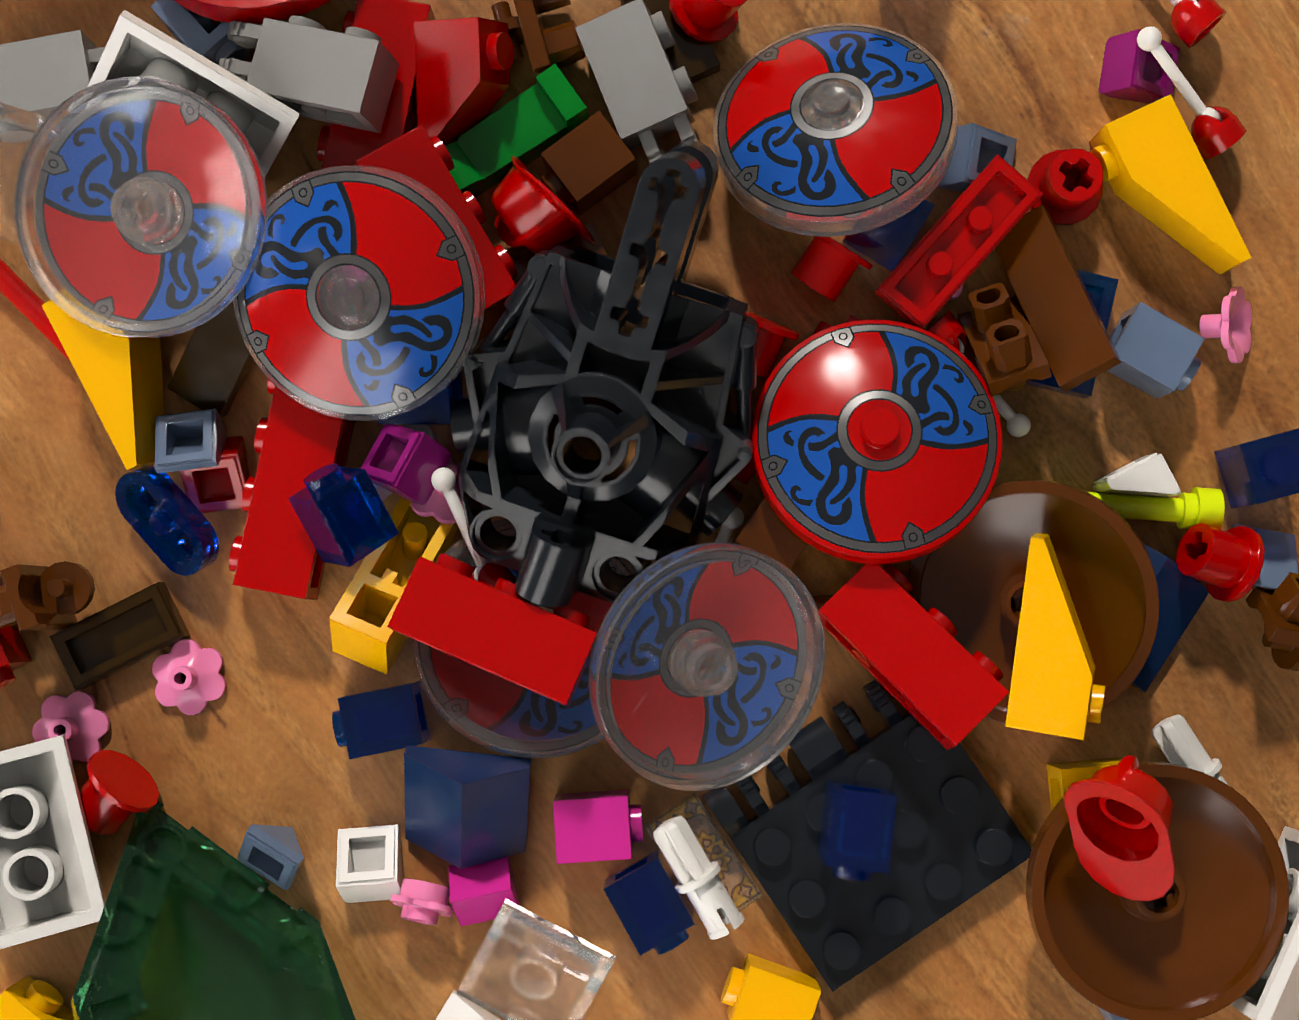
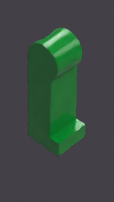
M553 64L536 76V84L459 136L457 141L445 146L454 163V170L450 171V174L462 193L470 191L476 198L504 179L514 166L511 159L512 156L517 157L525 165H528L541 157L543 151L588 119L586 105L556 64Z

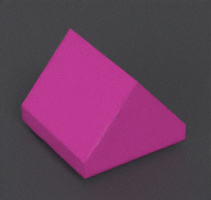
M509 856L462 869L454 865L448 866L450 904L461 927L521 913Z

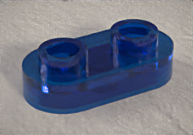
M144 466L123 475L116 485L115 497L122 516L171 571L179 575L189 576L210 566L216 560L219 553V541L216 531L166 472L157 474L155 466Z

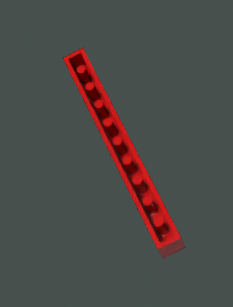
M357 0L355 11H347L342 33H345L347 27H358L377 34L382 38V44L400 64L381 133L333 123L330 126L324 125L322 127L317 145L318 161L323 162L320 175L331 172L352 171L356 160L417 127L414 22L436 20L429 4L408 0ZM369 274L347 296L342 295L324 277L319 282L317 289L318 307L324 318L338 328L354 330L367 325L379 307V291L375 281ZM268 373L267 392L273 394L269 416L268 418L262 417L255 433L254 449L256 453H260L256 477L250 476L247 479L242 494V511L248 512L243 536H236L230 550L229 570L235 572L232 585L301 599L318 600L337 510L334 501L340 496L356 416L333 413L313 406L290 393Z

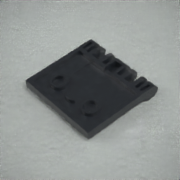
M875 679L863 688L871 706L875 711L879 712L888 725L879 733L869 738L854 709L844 701H841L832 710L857 746L855 749L846 753L822 716H819L785 739L810 776V779L802 785H799L775 747L763 754L766 759L765 764L774 778L781 781L788 794L769 807L760 795V788L751 774L746 773L742 768L732 775L737 786L757 814L750 820L747 819L723 782L702 795L832 992L1029 859L1032 850L961 743L947 751L909 712L901 717Z

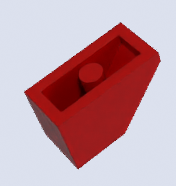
M481 17L414 22L418 126H423L430 139L437 136L445 146L457 141L459 136L486 117L510 86V68L514 60V47L509 36L508 23Z

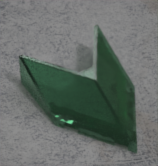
M158 801L147 812H137L71 1000L74 1020H356L319 920L301 907L296 911L268 890L270 885L268 882L193 826L189 830L162 811L163 804Z

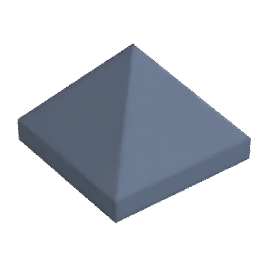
M252 824L246 831L237 858L239 859L238 861L283 890H288L295 880L304 856L293 827Z

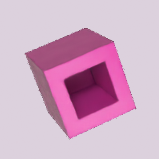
M629 789L556 794L553 800L557 864L632 859V842L643 841L641 804H629Z

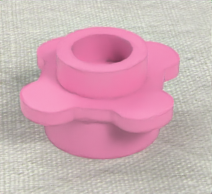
M403 879L400 894L391 895L390 901L393 902V905L402 907L400 918L436 925L439 915L452 917L453 913L452 907L447 905L450 889L442 885L415 879Z

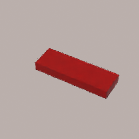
M997 154L874 293L910 325L923 329L1040 199L1043 193Z

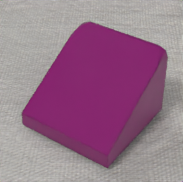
M1141 29L1112 36L1107 40L1099 93L1111 98L1147 104L1170 94L1173 98V82L1150 51L1142 50L1137 44V36ZM1162 40L1161 45L1177 66L1180 48Z
M386 422L361 466L358 475L411 502L425 505L435 489L431 483L432 474L438 468L447 467L451 459V453L426 433Z

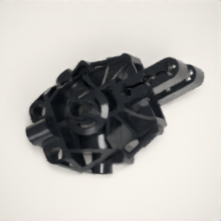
M689 140L679 143L645 168L639 179L616 258L563 242L551 250H543L533 256L528 262L527 270L504 302L505 311L483 344L465 358L464 373L469 398L454 399L451 407V432L457 451L459 453L465 452L460 465L458 480L469 539L472 548L480 557L492 563L519 571L515 590L524 599L535 604L553 608L566 607L578 592L608 602L618 603L626 591L649 570L669 558L694 550L701 540L702 533L707 536L711 535L729 517L743 497V494L729 482L751 460L754 449L751 428L752 389L756 388L759 325L754 318L746 316L748 303L686 281L719 173V164L715 153L709 146L701 142ZM682 185L687 187V191L680 194ZM662 251L666 252L665 255H662V257L660 258ZM520 317L511 340H503L517 318ZM733 388L737 389V415L729 409ZM583 397H595L615 404L622 412L616 414L613 410L602 405L585 404ZM556 413L559 423L555 429L554 445L552 446V452H550L547 441L549 424ZM585 436L594 440L600 447L601 458L585 460L580 457L573 448L572 438ZM629 440H637L635 456L629 467L616 478L604 479L605 474L613 472L623 462L628 453ZM481 451H488V465L476 462ZM675 509L692 522L690 533L664 525ZM500 516L508 519L514 525L516 535L505 536L499 533L493 527L491 517ZM623 557L632 563L636 573L628 576L620 575L612 570L607 559ZM653 561H662V562H659V563H657V564L652 565V564H653Z

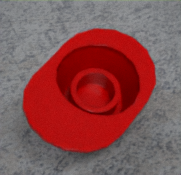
M512 156L511 159L514 166L491 196L493 207L498 214L494 225L501 240L509 247L524 246L535 254L543 250H551L559 243H564L575 236L595 246V239L581 221L553 192L539 181L521 160Z
M1131 755L1124 757L1118 765L1101 768L1090 779H1083L1072 783L1064 794V802L1069 818L1074 849L1083 868L1094 881L1108 891L1129 900L1151 901L1163 897L1174 884L1175 863L1170 838L1173 803L1166 788L1154 777L1143 772L1138 758Z

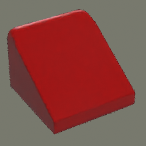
M243 436L227 437L219 466L180 471L192 515L242 508V494L245 483L249 478L247 453Z

